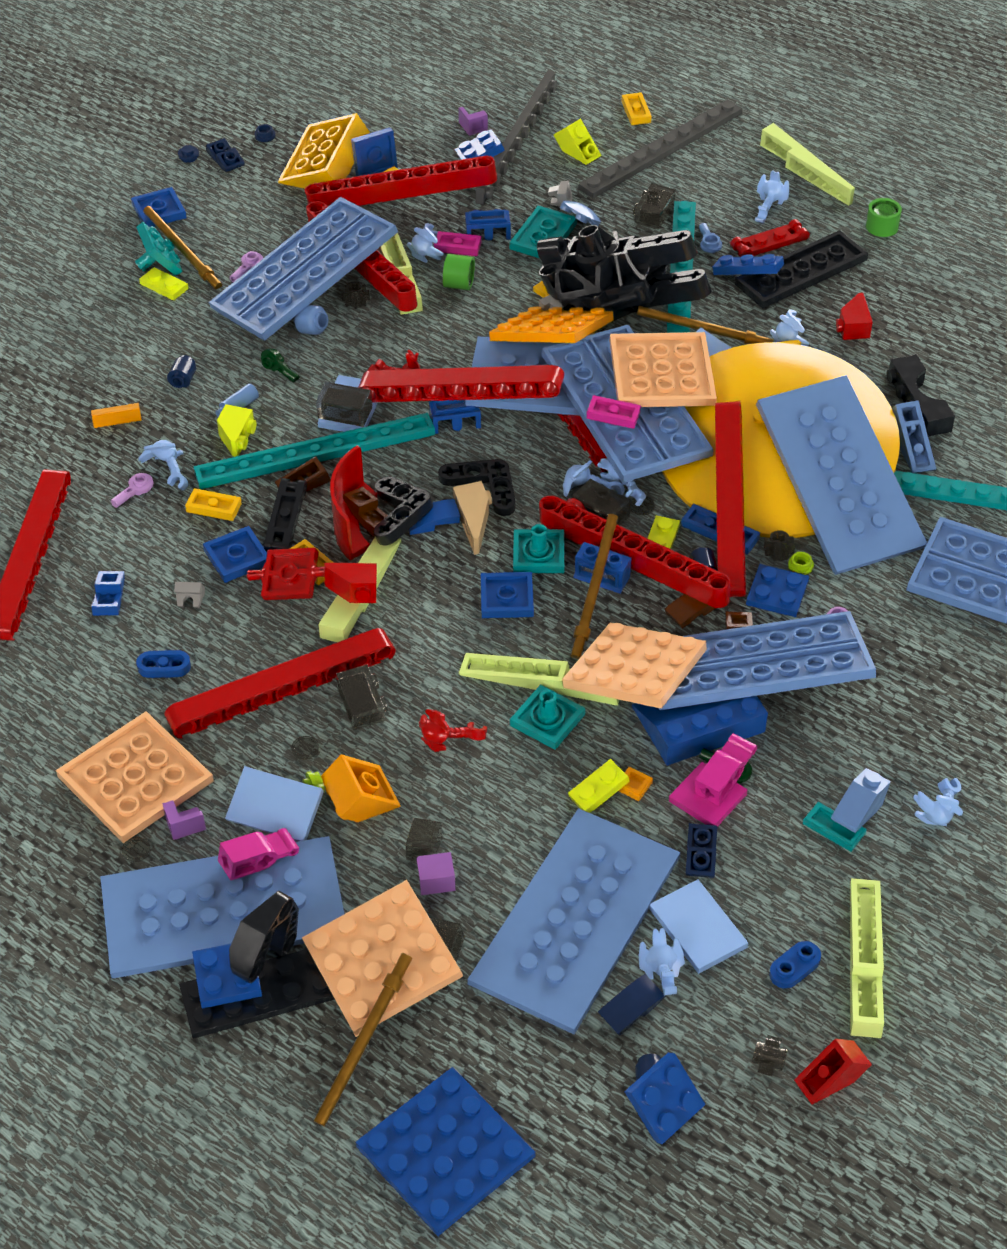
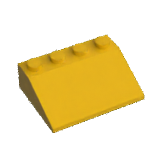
M355 113L309 124L281 174L278 183L305 189L313 183L347 178L354 165L351 139L370 133L359 115Z

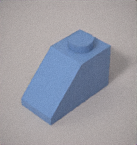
M866 768L852 781L832 814L831 819L856 833L883 805L891 781Z

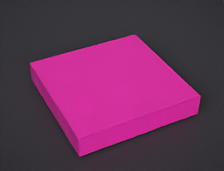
M701 762L669 796V802L705 825H716L718 827L747 795L748 789L735 783L719 806L695 794V779L706 766L704 762Z

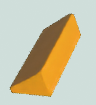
M139 403L91 410L94 428L142 421Z

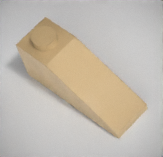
M482 481L453 487V499L455 498L460 513V521L474 555L480 552L489 515V505L492 504L491 493L489 490H485Z

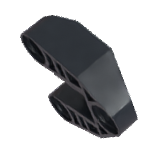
M278 890L241 920L229 948L230 968L234 975L248 983H252L263 969L269 948L282 956H285L291 950L297 937L299 908L292 897Z

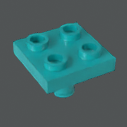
M141 222L136 228L146 252L135 260L136 265L145 272L147 268L157 261L173 275H179L183 272L179 264L181 260L173 250L175 248L174 244L168 238L163 239L155 227H149L144 222Z
M536 524L531 529H514L513 572L564 573L563 529H547L542 524Z
M540 684L510 718V726L556 750L585 716L586 708Z

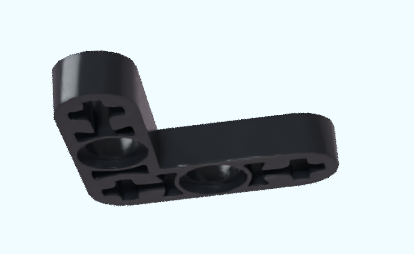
M490 459L450 463L439 468V482L445 486L465 485L482 481V483L489 482L494 512L500 516H509L514 513L516 500L509 465L505 460ZM496 469H500L501 476H497ZM470 471H477L480 474L471 476L468 473ZM506 486L507 489L500 491L495 489V487ZM506 498L507 506L501 504V499Z
M391 476L383 477L375 483L378 496L382 500L397 506L395 510L374 528V534L380 545L394 543L433 508L431 497L427 491ZM404 516H408V517L405 518V519L399 520L400 518H402V517H404Z

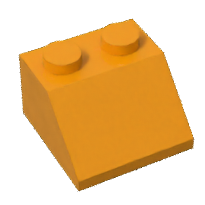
M341 754L321 775L326 787L325 791L330 796L337 815L343 820L361 822L401 806L380 765Z

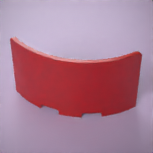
M358 445L347 452L338 462L330 481L334 534L340 550L350 561L366 552L370 544L363 537L359 528V521L346 505L343 494L364 487L377 498V492L364 482L362 452Z

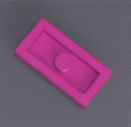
M438 231L436 237L438 242L434 243V248L443 253L478 256L482 239L479 235Z
M593 395L587 410L586 419L635 429L641 405Z

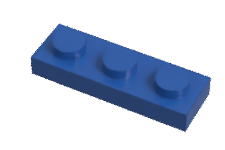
M750 254L742 257L724 255L718 259L712 268L714 275L777 274L783 267L784 260L783 256H775L774 254H766L762 257H754Z
M693 504L681 519V526L717 542V513ZM745 526L746 555L749 554L760 539V532Z

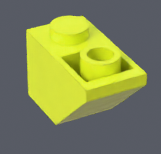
M581 118L554 134L561 150L585 165L602 156Z
M225 404L217 419L219 437L233 457L239 456L241 450H246L248 437L250 434L255 433L257 423L254 420L252 409Z

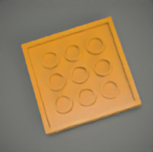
M530 307L527 312L518 313L517 317L509 318L508 322L498 324L497 328L489 332L490 341L576 343L614 320L613 311H604V308H593L590 311H583L582 307L571 308L569 311L562 310V307H552L544 311L541 307Z

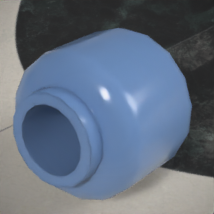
M308 305L294 317L295 327L300 333L319 335L328 325V315L321 306Z

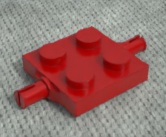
M315 547L268 550L263 569L248 570L247 579L248 581H262L261 597L264 600L313 598L317 577H324V567L317 566L319 551Z

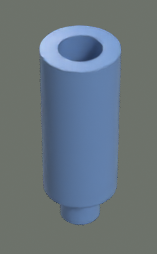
M247 384L219 404L220 408L215 412L217 417H219L225 404L242 408L249 405L259 397L257 389L252 384Z

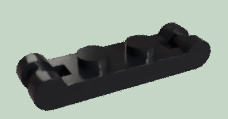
M281 478L264 541L266 552L268 550L290 549L292 547L303 498L307 491V481L298 480V482H290V479ZM276 537L283 538L282 542L275 541Z

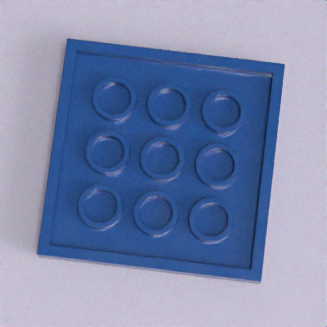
M453 1067L355 1142L359 1151L437 1236L442 1234L535 1158V1151Z

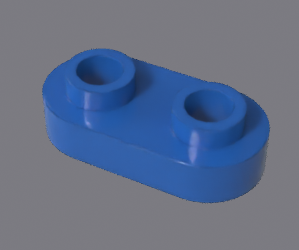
M181 650L146 651L140 654L136 660L139 674L146 678L182 677L191 669L189 655Z
M809 941L796 943L772 963L769 973L772 983L780 988H791L798 984L819 966L821 960L819 947ZM802 952H808L811 955L806 956ZM781 969H788L790 972L786 973L781 971Z

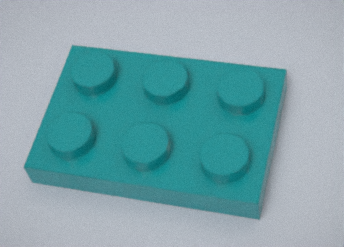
M537 206L509 242V249L540 258L537 252L538 241L554 237L566 239L577 225V219L569 214Z

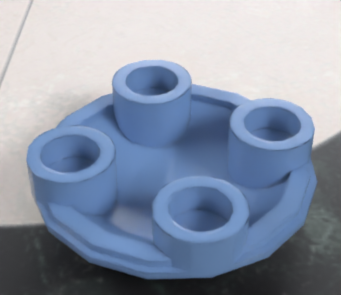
M563 201L560 206L562 210L570 214L572 212L576 214L575 218L587 224L588 222L591 225L599 226L601 222L599 217L589 207L579 202Z

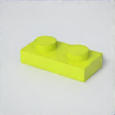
M155 267L139 278L141 285L173 301L189 289L188 283Z
M656 515L647 539L672 549L680 527V520Z
M609 759L568 792V795L580 809L591 813L628 784L630 780L614 761Z

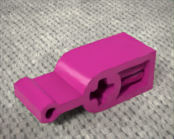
M733 733L723 748L714 753L695 779V794L719 806L740 778L746 763L755 754L757 745Z
M281 828L277 832L265 836L262 832H254L221 842L218 862L231 881L265 870L272 866L276 859L294 856L299 853V847L286 828Z

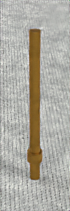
M146 206L143 212L199 271V276L204 281L207 280L215 290L222 287V283L214 276V271L200 261L150 206Z
M639 306L637 315L696 330L703 328L712 334L744 341V344L773 343L774 340L756 335V332L747 330V332L642 306Z
M608 514L581 619L579 625L575 627L573 635L575 641L571 653L572 658L580 659L585 641L589 640L591 632L589 626L618 516L614 514Z
M401 953L391 974L387 973L382 983L384 988L321 1105L314 1122L325 1127L394 993H398L404 983L402 978L413 959L409 955Z

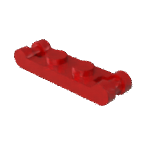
M793 219L787 225L742 239L741 237H735L730 242V246L734 251H738L739 257L749 254L756 256L807 240L810 233L806 228H802V224L798 219Z

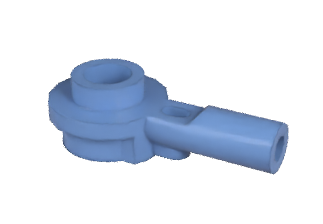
M701 223L699 230L703 239L700 243V248L708 253L718 252L722 248L720 237L715 233H711L706 223Z

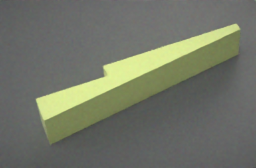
M772 123L762 129L760 146L786 161L785 168L848 206L853 203L855 187L776 124Z
M397 233L379 247V250L387 260L415 284L418 305L412 311L404 312L399 310L400 314L423 311L422 297L412 275V266Z
M375 536L358 562L377 563V587L401 543V538L390 545H380ZM337 595L319 623L320 638L333 642L348 639L361 612H365L369 603H349Z
M466 653L459 671L461 676L534 690L541 684L560 695L617 706L619 703V699L563 688L562 679L570 670L568 661Z
M851 878L850 1035L881 1038L884 1027L882 984L884 963L880 881Z

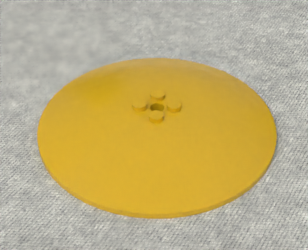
M788 343L747 344L709 356L717 397L716 403L741 402L744 526L760 532V537L799 538L815 535V532L756 406L758 399L847 375L893 473L895 472L900 447L896 417L880 389L853 365L827 352ZM684 406L712 446L713 456L664 470L662 473L673 491L690 508L693 504L717 513L715 406Z

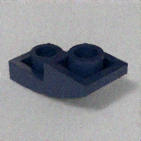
M225 138L206 145V151L223 171L228 172L245 165L236 148H231Z
M689 823L686 876L715 877L716 825Z
M644 974L618 993L598 1013L620 1036L641 1016H646L666 996Z

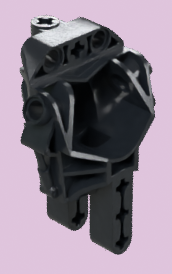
M590 225L583 228L579 232V236H574L572 240L554 237L539 240L537 243L538 256L543 264L539 274L545 289L554 299L561 300L564 310L567 311L575 307H582L583 311H590L593 308H604V311H613V321L628 314L638 312L639 306L649 308L700 300L708 297L712 292L703 269L665 274L669 266L668 264L689 261L698 254L691 232L688 230L646 237L635 235L620 238L617 231H612L614 235L612 237L600 227Z

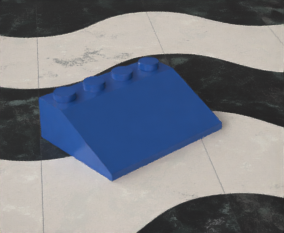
M757 696L659 710V708L638 703L632 704L633 710L666 766L700 755L703 748L711 751L723 747L733 733L744 739L764 733L768 712Z

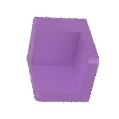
M464 107L458 108L459 123L469 136L481 133L482 131H488V115L485 111L468 114Z
M173 800L162 803L173 840L206 830L203 813L197 807L178 813Z
M451 852L417 857L421 895L456 891Z

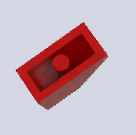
M858 293L842 307L840 318L836 319L837 333L841 332L843 340L868 339L871 336L873 322L864 293Z
M324 563L325 587L349 603H376L377 563Z
M834 1039L794 1081L813 1105L854 1083L872 1064L855 1041Z

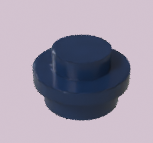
M268 124L259 125L255 131V139L260 142L272 141L276 136L272 126Z
M185 145L178 150L179 159L186 163L194 162L199 156V150L192 145Z

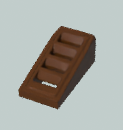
M316 456L281 477L290 479V482L295 480L307 481V491L331 481L328 472ZM281 478L275 481V484L278 488Z

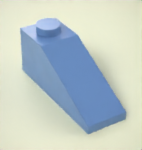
M919 400L895 404L892 410L899 429V448L911 472L920 473L936 470Z

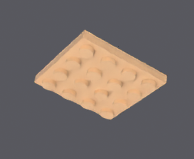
M705 332L610 334L609 342L617 400L641 405V407L715 406L717 397Z
M610 622L563 677V688L662 709L707 650L706 641Z
M147 711L56 770L58 778L122 843H125L163 817L165 814L162 803L173 800L177 807L214 782L213 774Z
M407 880L302 937L355 1037L359 1035L384 988L382 983L387 973L391 974L401 953H405L413 959L402 978L404 981L398 993H394L379 1024L463 977L459 966Z

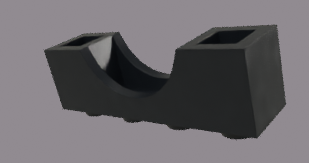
M914 354L891 359L889 369L886 372L887 380L890 384L893 383L896 388L897 397L902 399L904 403L919 400L928 437L952 432L955 415L946 400L928 397L918 389L923 386L926 368L918 355Z

